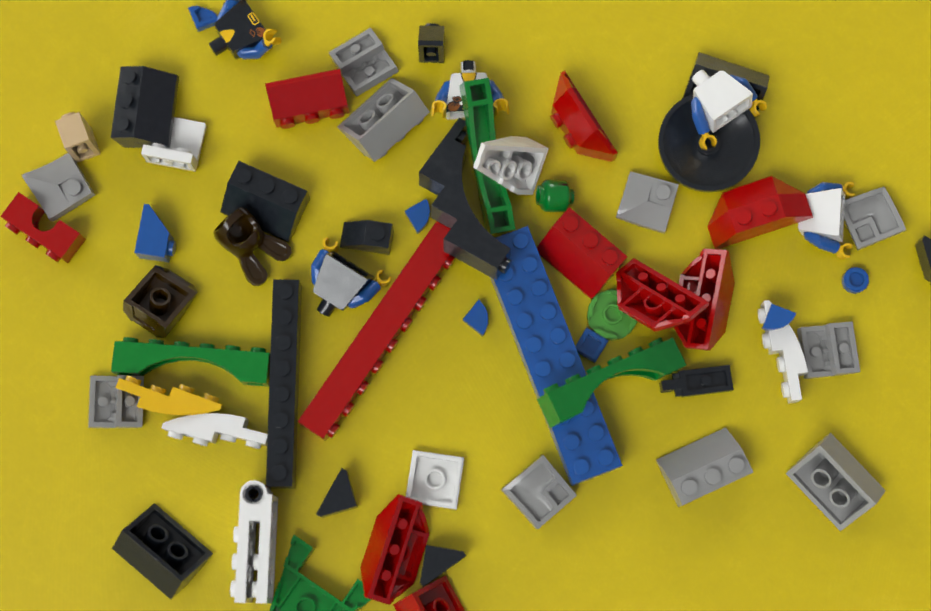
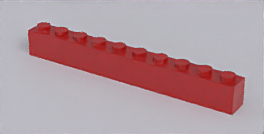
M438 221L434 223L297 421L300 425L324 441L328 437L332 439L340 428L338 422L343 415L348 417L355 406L352 402L358 394L362 396L370 384L367 380L371 374L374 373L376 375L384 364L382 358L387 352L392 353L399 342L396 338L400 332L403 331L405 333L412 324L413 319H411V316L415 310L420 311L427 302L425 296L430 289L434 291L442 279L439 275L444 268L449 270L456 258L444 252V237L451 228Z

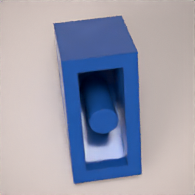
M144 204L134 253L141 259L169 263L170 256H174L176 251V241H173L174 238L151 206Z

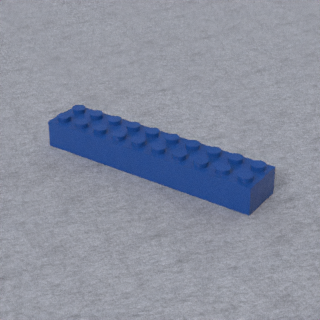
M526 226L496 237L499 242L511 248L510 260H512V264L506 274L501 273L497 280L491 278V281L538 399L545 394L543 389L555 383H558L559 387L566 384V379L576 374H579L580 377H584L587 374L529 227ZM594 392L588 399L583 412L552 428H550L546 420L571 486L619 469L622 466Z

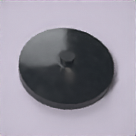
M693 94L677 102L669 110L662 122L658 137L661 161L671 177L689 189L699 192H718L728 189L744 179L757 160L760 149V133L757 122L750 110H746L714 133L710 130L709 135L715 136L717 144L712 146L711 140L707 138L705 140L707 150H703L699 146V140L702 135L698 134L692 118L691 101Z

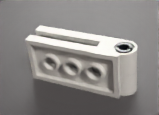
M256 480L246 482L240 491L238 526L234 527L233 541L237 543V553L232 555V570H236V579L231 581L230 596L235 597L234 603H252V597L256 598V603H272L274 597L278 497L274 496L271 489L265 484ZM256 523H260L258 554H255ZM254 570L258 571L257 581H253Z

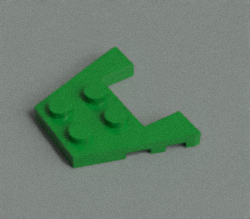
M294 535L290 542L289 553L285 559L281 579L277 584L269 611H358L372 599L364 596L363 582L359 579L354 583L344 600L340 601L302 575L300 570L315 549Z

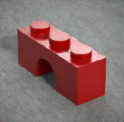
M18 192L0 216L7 222L5 227L16 235L20 231L27 236L25 241L38 249L40 245L46 248L47 252L45 254L56 262L62 259L69 263L86 239L61 220L52 229L40 231L39 221L45 214V211Z

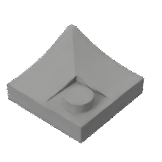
M69 153L43 167L21 175L52 222L95 196L77 162Z
M630 171L616 218L665 234L679 184Z
M885 187L845 200L844 222L857 251L906 231L905 225Z
M544 455L539 457L501 489L536 530L577 496Z

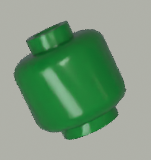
M547 179L537 186L536 204L540 205L544 212H565L569 204L574 202V190L570 189L569 184L565 180Z

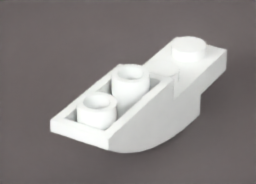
M769 300L763 301L760 305L761 308L758 309L760 324L764 323L772 304ZM789 324L781 329L765 330V333L762 334L764 349L768 348L769 355H780V357L776 358L778 372H783L784 382L781 383L783 398L787 397L788 404L799 402L802 400L798 376H804L808 373L798 339Z
M204 413L188 415L162 424V429L168 431L167 436L183 440V436L193 438L192 443L202 446H208V442L216 444L218 434H221L220 439L235 443L236 439L246 441L245 446L260 449L261 445L267 446L268 434L247 429L249 422L247 418L230 414Z

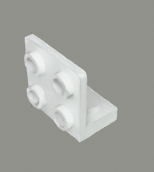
M174 117L170 147L167 148L159 143H152L151 146L143 144L141 155L147 163L196 172L206 124Z

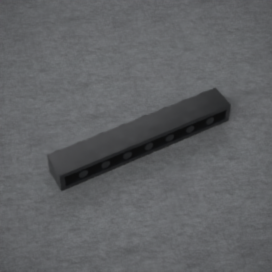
M273 279L266 486L270 489L296 488L302 285L299 280Z

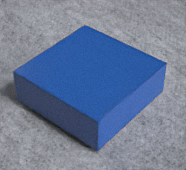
M586 328L575 347L578 354L595 363L608 340Z

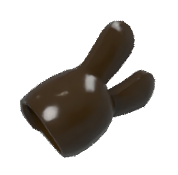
M243 207L233 211L213 232L217 242L238 258L246 280L253 286L263 285L268 277L266 270L253 254L256 248H259L277 261H285L292 254L291 247L285 241L265 234L255 217Z

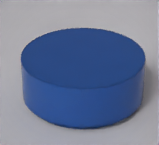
M858 267L850 268L842 276L844 289L852 294L862 292L869 284L868 274L865 270Z

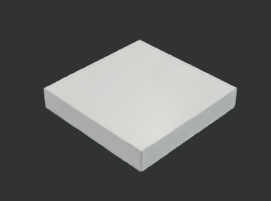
M413 450L406 497L422 502L423 505L457 510L464 457Z

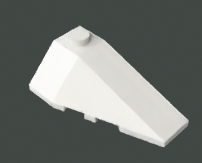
M509 136L481 143L473 168L517 195H533L549 148L528 137Z

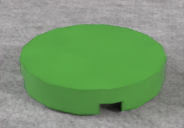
M610 289L601 292L592 299L588 306L587 320L589 327L607 340L623 339L632 332L637 324V320L618 309L617 290Z

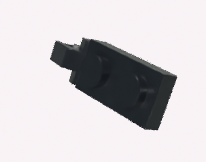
M730 365L682 370L672 374V380H664L659 383L661 393L674 392L675 397L681 398L731 392L734 390Z

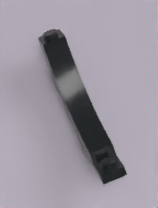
M458 118L419 171V185L438 195L431 204V218L451 228L444 237V252L497 280L501 273L506 274L512 264V260H510L511 248L499 242L480 224L468 204L462 183V171L466 160L465 144L468 140L466 121Z

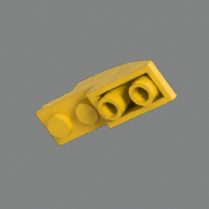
M127 375L125 380L119 378L115 387L139 396L140 399L136 407L162 414L197 415L219 411L222 408V404L218 403L219 398L204 393L203 397L193 394L195 389L180 384L179 388L172 387L170 395L167 396L165 395L166 389L151 385L150 389L140 386L141 380Z

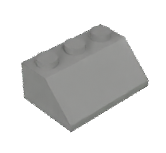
M391 78L346 118L338 128L365 156L376 162L385 156L387 151L396 142L401 141L408 131L420 124L429 113V110L415 90Z
M726 427L656 459L678 507L753 473L742 448Z
M831 433L811 448L786 472L788 477L840 531L876 505L886 491Z

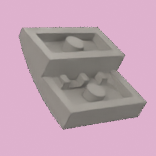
M371 28L329 52L330 57L337 68L340 69L343 78L356 97L398 72L397 66L384 50L383 44Z
M853 322L829 323L823 326L800 327L797 329L799 344L808 373L804 375V379L860 372Z
M127 375L90 376L88 428H142L143 409L136 407L140 397L115 388L118 379L125 380ZM128 375L141 380L140 386L144 387V376Z

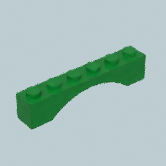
M489 78L465 81L459 85L473 166L481 143L496 140L493 99ZM474 168L484 228L490 234L516 230L507 189Z
M124 337L123 341L114 342L111 372L116 375L144 376L166 364L179 361H199L210 363L226 370L243 385L269 387L270 353H266L264 348L252 347L251 351H241L239 346L226 345L225 349H215V345L201 343L199 347H189L190 343L175 341L174 345H164V341L149 339L148 343H138L139 339Z
M662 337L648 343L649 348L643 350L642 346L628 352L629 357L625 359L621 355L607 361L608 366L604 368L599 364L586 371L587 375L584 377L576 374L566 379V384L559 387L558 383H555L543 389L545 394L539 397L537 401L550 428L582 413L594 390L605 380L620 376H637L656 381L686 366L674 338L663 341Z

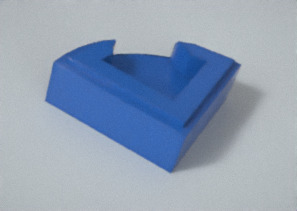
M200 6L188 7L198 32L214 26L217 18L215 12Z
M427 199L405 210V214L417 234L425 228L429 220L430 208Z
M478 300L463 318V321L483 336L488 325V313L483 303Z
M771 304L762 329L768 331L781 329L794 319L796 313Z

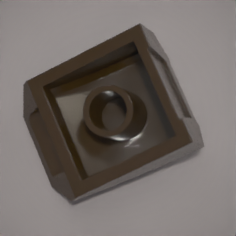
M155 265L124 299L123 311L131 321L151 332L155 337L166 338L188 309L198 291L194 285L171 270Z

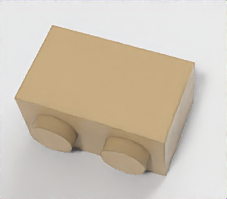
M80 112L66 113L61 119L55 121L64 148L77 163L100 155L92 128Z

